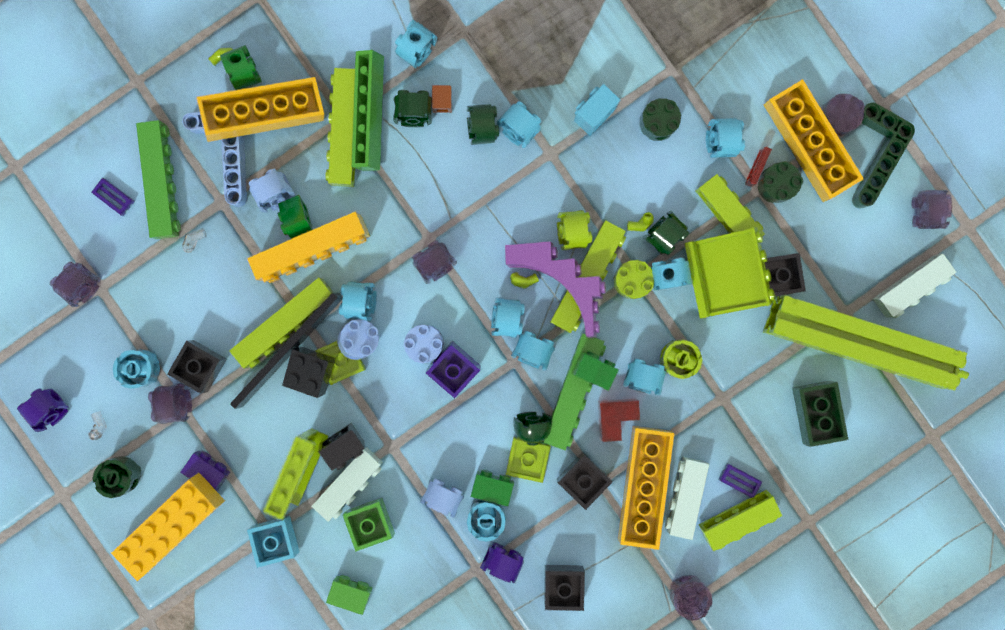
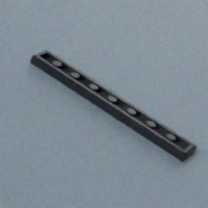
M331 293L235 397L230 405L234 409L244 407L290 357L292 349L299 347L342 301L343 296L340 293Z

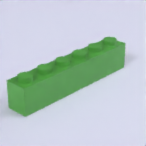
M374 50L356 51L352 168L362 171L380 170L384 56Z
M159 120L136 123L149 238L179 237L181 226L176 214L178 213V204L174 197L176 186L172 180L174 168L170 163L172 150L167 138L169 137V129L166 124Z
M581 333L551 416V432L543 443L562 450H566L567 446H571L574 437L571 435L573 428L577 429L580 418H578L579 411H583L587 400L584 397L586 392L590 393L593 385L573 375L572 371L581 352L586 354L587 351H590L602 357L606 346L603 345L605 341L597 338L589 339L586 337V334Z

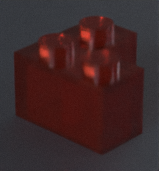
M639 400L598 401L601 441H622L621 421L640 420Z

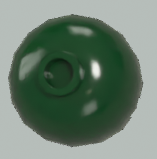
M537 412L519 413L517 418H513L514 431L517 437L527 442L528 445H538L539 442L548 438L552 427V417L546 413H542V416H538Z

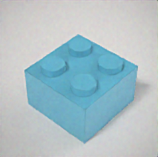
M605 84L600 88L596 86L589 94L588 101L585 102L583 100L577 106L574 113V122L589 136L617 109L621 101Z
M290 515L285 516L283 520L277 518L255 524L247 530L257 568L295 558L300 552Z

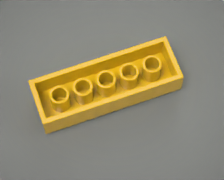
M315 77L196 97L207 142L324 121V110Z
M803 79L763 104L822 202L834 198L864 179Z
M355 211L251 256L247 260L256 280L263 281L264 283H273L278 281L281 275L286 274L288 276L294 274L299 267H310L315 264L314 261L318 259L326 260L332 257V253L336 251L339 253L347 251L352 244H363L367 242L366 238L371 236L362 216Z
M632 425L618 532L620 545L659 550L674 433L670 430Z
M197 473L187 480L111 554L136 581H139L222 505L225 500L200 473Z

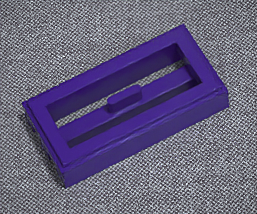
M103 177L91 192L121 216H124L126 214L125 211L129 210L130 205L135 202ZM102 185H107L110 189H112L114 192H116L118 195L126 200V203H124L121 199H119L117 196H115ZM99 189L123 207L121 209L101 195L98 192Z
M728 463L722 472V476L718 479L751 498L756 495L762 484V481ZM730 469L755 482L756 485L753 486L729 473ZM728 476L753 490L752 493L726 480V477Z

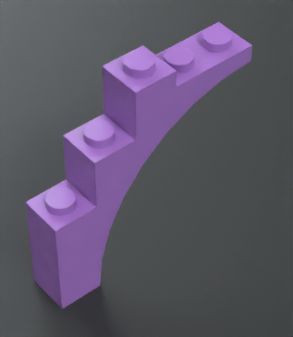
M551 241L505 245L506 265L510 268H527L540 271L560 282L571 293L579 306L584 320L586 337L589 339L597 338V333H600L599 321H596V313H599L598 301L595 302V299H603V293H606L605 281L602 282L599 276L579 278L582 274L581 264H578L575 259L555 260V258H558V251Z

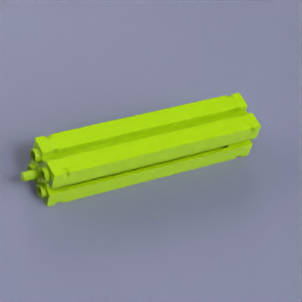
M786 295L775 296L773 305H771L769 310L771 311L769 318H767L762 332L940 389L955 391L956 387L960 384L961 378L967 379L969 376V372L960 370L966 365V352L799 299H793Z

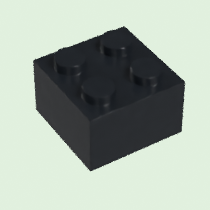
M800 253L767 258L765 267L766 270L769 269L771 281H769L770 289L774 290L775 296L806 291Z
M186 340L167 375L200 394L206 393L211 388L227 359L195 340Z
M301 346L292 349L282 386L315 398L325 395L336 358Z
M350 423L320 443L318 452L331 471L334 469L339 470L347 464L346 461L350 458L356 459L362 455L365 444L358 431Z
M584 452L556 479L557 483L585 510L612 483L611 478Z
M545 565V610L584 611L585 571L583 566Z

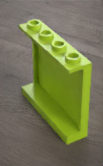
M757 227L684 243L700 319L773 305L775 294L774 290L770 289L769 286L771 274L769 269L766 270L765 267L767 255L765 250L761 248L763 236L761 230L758 231Z
M311 428L295 437L263 512L283 520L290 503L299 506L320 458L318 452L319 444L328 439L329 435Z

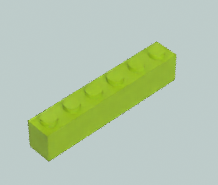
M334 68V74H331V86H333V93H330L332 112H329L331 131H328L327 136L330 150H327L326 155L329 169H326L325 173L326 181L331 186L354 187L355 168H352L355 69Z
M606 220L603 222L581 263L582 274L579 278L599 276L602 281L608 273L606 270L607 265L614 262L617 256L614 252L618 246L622 247L626 239L624 236L625 230ZM568 290L550 323L571 333L572 330L576 332L581 323L578 320L581 312Z
M318 277L229 350V352L243 369L249 367L253 369L261 362L260 358L264 355L267 357L275 351L274 347L280 343L282 345L289 340V335L293 331L296 332L329 295L334 292L323 278Z

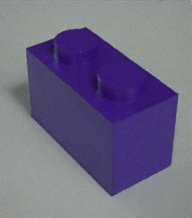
M198 451L192 454L180 473L189 479L200 473L218 491L231 472L227 470L223 463L212 460L211 455L207 452Z

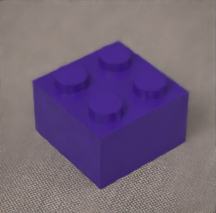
M451 341L438 358L427 368L426 374L455 399L479 373L481 365L454 341Z

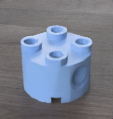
M270 169L264 176L252 179L248 183L250 186L249 190L261 212H268L267 209L269 208L272 211L278 210V203L290 199L291 196H295L285 174L277 172L276 169Z
M357 319L350 321L338 334L337 344L341 353L352 360L368 357L378 346V329L366 320Z
M415 326L405 336V352L415 362L422 364L432 362L443 351V336L433 326Z
M436 478L433 481L429 480L428 488L422 496L420 503L425 504V502H428L427 507L444 515H448L450 512V517L455 518L458 506L465 497L461 495L462 490L453 486L451 489L444 487L445 482Z

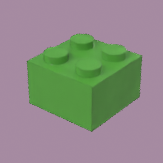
M383 498L348 509L343 514L355 552L390 540L395 534Z

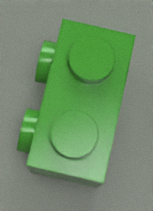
M345 575L336 576L332 582L326 603L363 615L373 587H370L368 583L363 581H352L351 578Z

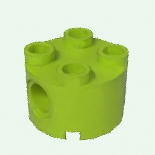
M579 210L558 213L557 218H561V222H557L559 245H564L561 246V250L586 248L588 243H592V233L588 231V224L590 223L588 212Z
M639 260L628 261L620 265L613 278L616 291L628 299L642 298L654 287L651 267L646 262Z
M673 340L662 349L660 365L665 366L664 371L670 376L686 379L697 374L702 365V355L699 348L692 342Z

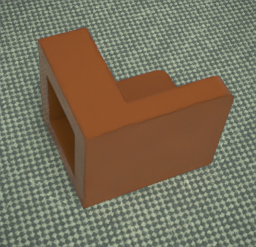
M432 85L433 113H452L451 86Z

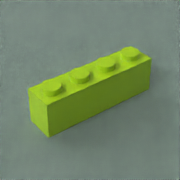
M714 175L695 190L728 233L757 227L758 231L761 230L762 236L765 235L763 226L758 221H754L751 217V211L746 206H742L739 202V196L734 191H730L727 187V181L722 176Z
M764 490L698 525L708 545L715 551L724 548L733 541L740 540L751 532L758 531L760 527L768 523L775 522L778 518L782 517V514L774 497L767 490Z

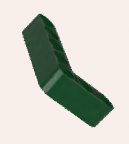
M874 102L860 108L857 112V119L862 124L887 138L852 197L853 205L859 209L871 206L876 202L915 133V127L912 123ZM866 110L871 111V117L867 115ZM883 119L887 120L888 127L884 125ZM900 128L904 130L905 136L901 135ZM891 145L894 146V148H895V153H893V152L891 151V149H890V146H891ZM881 161L886 165L885 170L881 167ZM871 178L876 180V186L871 184ZM862 194L867 198L866 203L861 200Z

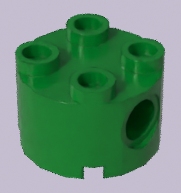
M246 45L220 55L225 71L228 73L235 90L245 89L262 82L258 71H256V65L252 56L249 57L250 53Z

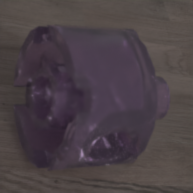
M838 94L821 107L838 137L858 128L864 119V103L851 94Z
M922 190L918 193L917 197L912 198L911 205L915 209V216L912 219L913 227H918L919 229H946L949 226L950 222H946L947 217L952 216L951 195L947 194V190Z
M438 240L431 242L425 251H419L412 256L414 260L413 266L418 270L425 284L431 283L430 279L434 281L439 280L453 269L452 264L455 266L457 264L456 259L449 253L445 243H439Z
M68 262L64 265L63 271L50 281V285L53 291L71 307L80 306L79 302L86 303L95 295L100 287L97 283L101 280L82 263L74 264L73 262Z
M184 384L158 386L154 391L149 392L148 399L151 402V419L153 422L166 424L170 422H185L189 419L190 416H187V414L192 411V399L189 390L184 389L186 387Z
M686 575L671 583L670 600L680 616L688 620H699L708 614V610L712 606V595L703 581L697 576Z

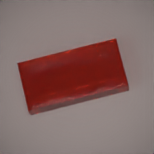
M764 147L759 151L745 185L752 187L757 184L771 153V148Z

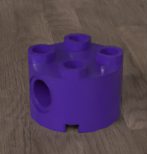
M41 388L33 391L30 395L31 398L17 407L20 415L35 432L47 430L46 426L49 424L51 426L56 425L68 413L66 408H69L55 390H42Z
M493 542L489 546L480 568L483 571H486L488 568L491 570L490 575L509 583L512 581L515 584L523 566L524 557L513 549H510L508 552L503 548V545Z

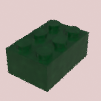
M825 381L792 388L802 443L804 445L813 447L849 440L838 382Z

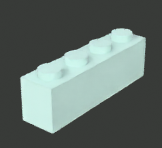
M944 254L933 255L875 296L873 301L885 317L897 318L905 313L904 309L917 305L921 297L934 293L936 291L935 287L948 283L952 279L951 276L957 272Z
M367 447L363 450L364 453L354 459L311 506L326 521L329 522L332 517L336 520L343 512L341 509L346 503L349 506L356 498L354 493L358 489L362 492L369 484L367 479L371 475L375 477L382 470L380 465L383 462Z
M684 456L682 461H679L677 468L679 477L673 485L675 495L674 499L671 498L669 503L671 513L670 517H667L665 521V528L669 535L693 540L709 468L707 462Z

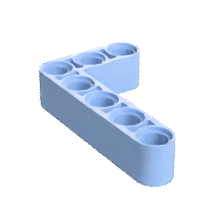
M200 112L184 115L182 123L186 129L195 134H205ZM197 119L196 126L191 128L192 121ZM244 136L236 137V142L231 145V138L222 139L223 180L226 202L235 207H242L247 202ZM237 155V161L231 164V158ZM238 174V180L232 183V176ZM238 193V201L233 202V195Z

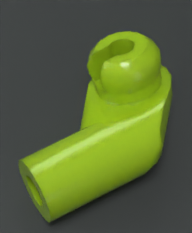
M219 48L208 59L215 66L221 61V54L234 49Z
M646 212L638 222L628 221L627 231H646L654 222L653 214Z
M514 272L510 276L511 283L523 289L539 282L535 273L528 277H523L518 272Z

